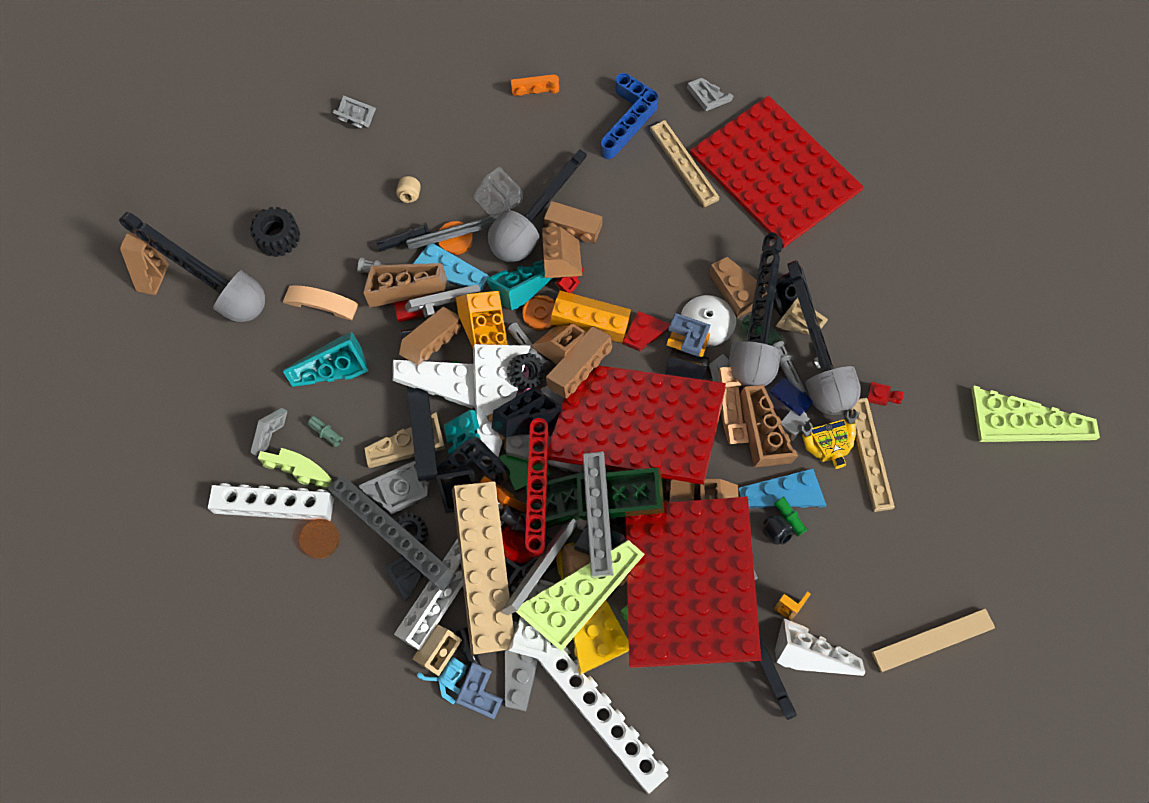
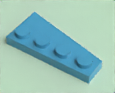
M814 469L738 488L739 497L748 496L749 508L776 507L773 503L783 496L791 507H826V502Z

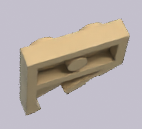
M798 298L775 327L776 329L809 334ZM815 311L820 328L822 329L828 319Z

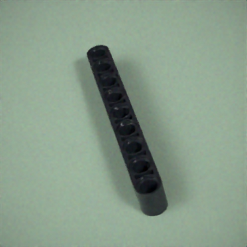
M416 328L401 330V342L403 338ZM407 386L418 481L437 479L436 475L439 472L429 393L420 388Z

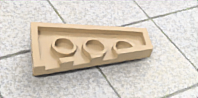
M435 412L431 414L435 448L438 451L445 449L438 416ZM412 428L402 429L396 435L390 438L386 437L364 448L368 467L373 468L415 457Z

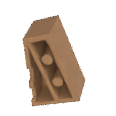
M127 232L121 242L120 250L135 290L156 295L169 263L159 251L141 240L136 234Z
M728 257L711 264L709 276L726 302L732 307L736 317L739 318L751 312L757 280Z

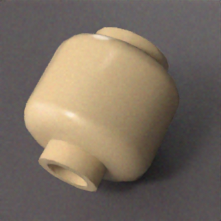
M410 176L401 178L396 190L397 197L405 203L416 201L420 194V182Z

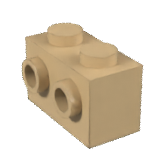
M437 624L422 649L418 650L412 659L428 671L439 676L462 639L450 630Z

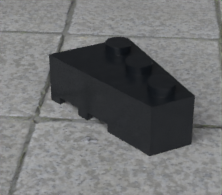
M532 387L493 410L491 429L504 438L530 432V424L536 418L544 419L548 426L555 425L561 413L562 405L535 387Z

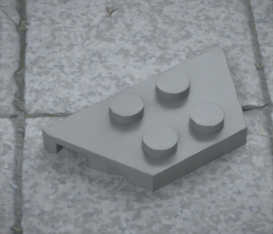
M413 461L359 485L361 491L390 514H394L427 499L429 480L418 481L416 462Z

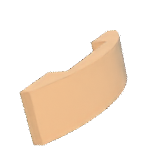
M289 286L283 300L285 304L297 307L304 305L334 313L336 317L351 321L358 307V303L348 298L307 286Z
M731 367L719 368V382L726 383L721 416L728 443H749L746 423L743 424L739 395L741 383L733 378Z

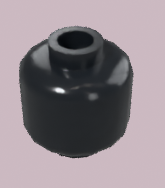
M769 516L765 519L763 534L773 544L784 545L790 541L793 536V527L783 516Z

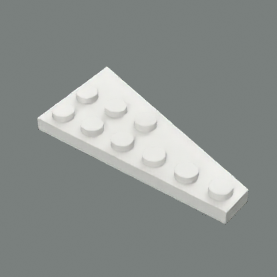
M481 344L473 346L475 411L480 429L476 430V433L480 435L481 440L497 457L499 456L504 437L491 429L493 410L516 397L518 387L513 386L515 382H510L509 380L512 377L507 375V373H510L507 367L511 366L508 363L517 355L529 353L530 346ZM488 456L482 457V460H491Z
M393 360V381L412 388L423 389L432 395L443 396L446 400L472 409L475 408L474 364L423 361L417 365L407 360Z

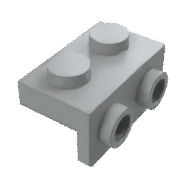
M343 95L338 111L333 110V113L338 115L337 119L346 123L350 120L353 122L352 125L362 129V126L369 128L376 108Z

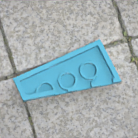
M434 243L427 245L413 263H442L447 276L446 283H454L462 288L478 284L480 292L487 284L486 279L490 277Z

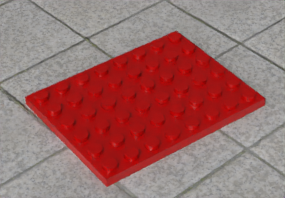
M769 95L690 149V154L768 233L774 232L782 238V248H785L861 192L864 187Z
M598 365L589 373L588 378L578 385L574 393H571L567 399L564 398L561 413L559 414L549 444L548 460L583 465V454L603 451L605 469L628 471L658 467L662 478L704 485L726 383Z
M748 496L664 503L665 513L627 516L626 541L629 540L644 553L643 557L627 574L630 668L761 661Z

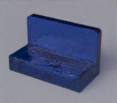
M785 378L781 379L770 391L774 397L798 416H801L804 412L807 413L813 404L812 399Z

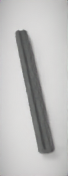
M500 214L407 239L408 249H415L490 228Z

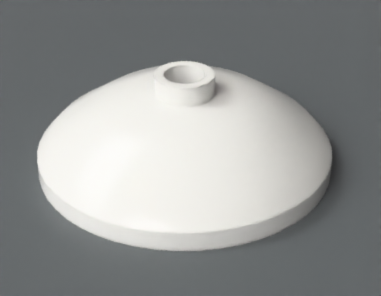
M711 295L698 296L690 300L681 312L683 316L711 325L708 332L710 333L707 347L723 344L732 336L735 330V313L732 307L719 297Z

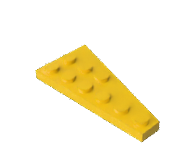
M571 542L566 545H575V543ZM560 549L556 555L558 573L561 575L562 580L563 565ZM606 600L573 637L574 653L578 660L579 675L629 651V640Z

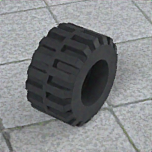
M269 207V210L263 209L261 210L262 213H257L255 215L256 219L253 218L251 221L250 233L262 253H266L268 256L273 254L274 257H278L279 254L284 256L286 252L290 253L292 248L297 247L296 242L300 241V231L290 212L288 213L286 209L281 210L280 207L275 209ZM283 228L276 235H268L274 229Z

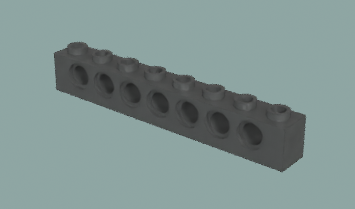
M341 474L330 485L328 489L442 592L456 577L449 567L345 476Z

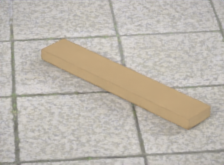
M664 120L651 126L650 132L703 208L719 201L718 194L667 122Z
M862 398L858 400L849 412L850 417L853 415V409L858 412V417L854 420L856 422L855 437L873 512L892 510L895 506L868 398Z
M983 609L874 651L872 656L880 673L993 630L995 626L987 610Z

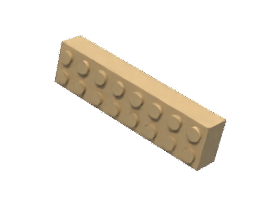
M485 482L457 485L453 487L452 492L471 655L509 650L514 629L512 614L505 615L501 611L510 597L496 483Z

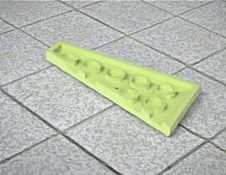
M975 385L971 388L979 442L1097 440L1100 438L1097 420L1076 413L1069 414L1059 411L1058 408L1054 407L1047 408L1041 406L1040 403L1014 396H1004L993 390H982Z
M627 540L612 549L614 576L593 578L591 577V564L588 563L523 602L516 612L562 651L643 557L644 553Z

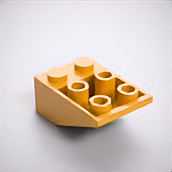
M499 291L473 293L456 297L458 315L472 348L475 344L507 345Z

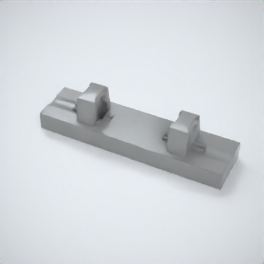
M477 284L412 299L407 302L405 308L407 313L422 309L425 318L431 317L435 313L434 306L456 302V297L479 293L480 288Z

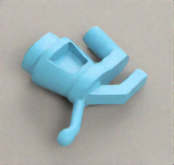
M452 656L438 677H426L420 672L417 673V677L425 681H439L442 697L454 704L456 700L446 694L445 687L459 695L462 686L458 688L455 684L466 674L465 671L468 667Z

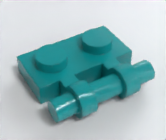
M469 410L443 425L447 443H453L452 447L448 449L449 454L453 453L471 436L481 439L480 435L474 432L480 429L475 410Z

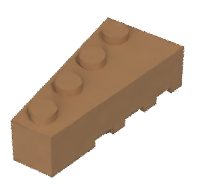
M442 263L375 265L370 268L363 293L369 307H376L442 293L445 291L447 276Z
M764 385L744 387L740 393V402L744 423L747 425L754 468L792 464L798 455L790 444L791 440L788 434H785L781 426L782 422L773 409L774 406Z

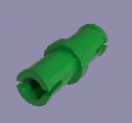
M784 496L773 503L782 516L792 525L797 537L808 530L797 516L798 512L792 509Z

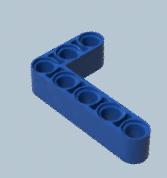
M626 73L617 75L615 91L619 96L632 103L633 106L602 138L601 155L605 159L615 157L658 108V93Z

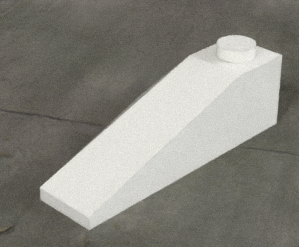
M783 619L775 647L777 663L795 670L862 676L865 674L861 658L839 646L836 648L830 646L824 637L816 638L809 634V629L803 625Z

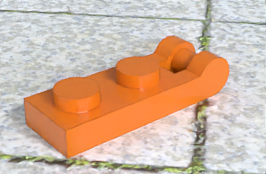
M553 74L512 79L513 96H522L524 94H538L549 91L554 94L558 93L559 77Z

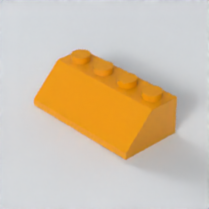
M560 290L555 301L550 324L561 326L573 323L586 332L593 326L610 335L611 341L622 343L631 309Z

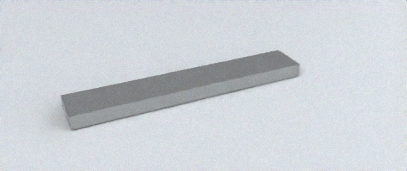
M604 452L583 454L591 577L614 576Z
M574 518L562 524L545 548L544 553L537 559L501 611L505 615H510L521 607L577 527L578 522Z

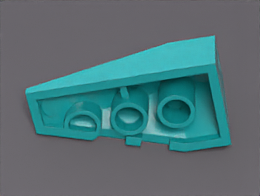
M543 259L534 262L533 266L530 267L522 265L518 266L516 271L509 273L507 270L501 271L486 280L493 292L499 291L501 305L514 310L527 303L552 278H545Z
M350 332L285 368L283 373L292 387L322 381L332 382L337 379H353L368 372L369 369L360 344L353 332Z

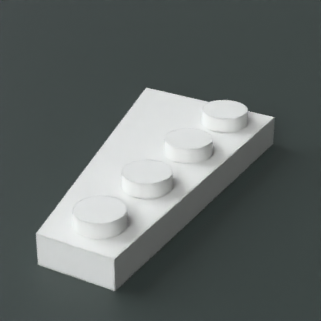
M539 579L525 601L554 583ZM520 616L508 651L547 661L550 658L551 642Z

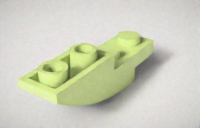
M281 448L279 455L262 451L259 453L258 459L263 464V467L268 469L276 467L280 468L283 472L293 473L297 482L309 485V483L316 484L319 488L327 489L333 483L332 479L321 467L301 454Z

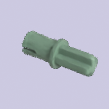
M316 416L309 419L308 425L319 433V437L325 438L334 447L341 444L339 440L342 442L343 437L333 431L330 425H326Z

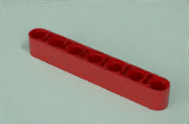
M536 418L531 422L529 435L525 545L527 553L534 558L540 557L545 550L549 433L547 422L542 418ZM538 427L544 428V431L540 433L534 430ZM536 446H542L544 448L542 451L539 452L534 450ZM538 464L543 466L539 471L533 469ZM535 484H541L542 488L539 490H534L532 486ZM534 503H540L542 505V507L538 510H534L531 508V506ZM533 523H540L541 527L534 530L531 528ZM537 542L541 546L537 550H532L530 545Z

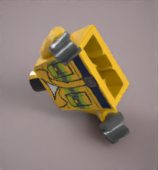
M853 409L851 417H849L848 410L844 412L845 418L848 419L846 422L843 419L813 428L810 422L805 421L807 426L805 430L803 425L799 424L798 430L804 433L802 437L806 450L822 462L832 460L835 469L846 466L843 456L848 455L856 435V422L854 420L857 419L858 412Z

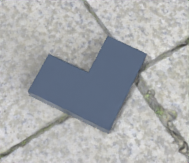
M675 313L668 331L686 336L681 346V351L699 356L711 325Z
M473 662L456 703L495 719L503 698L484 690L492 670Z

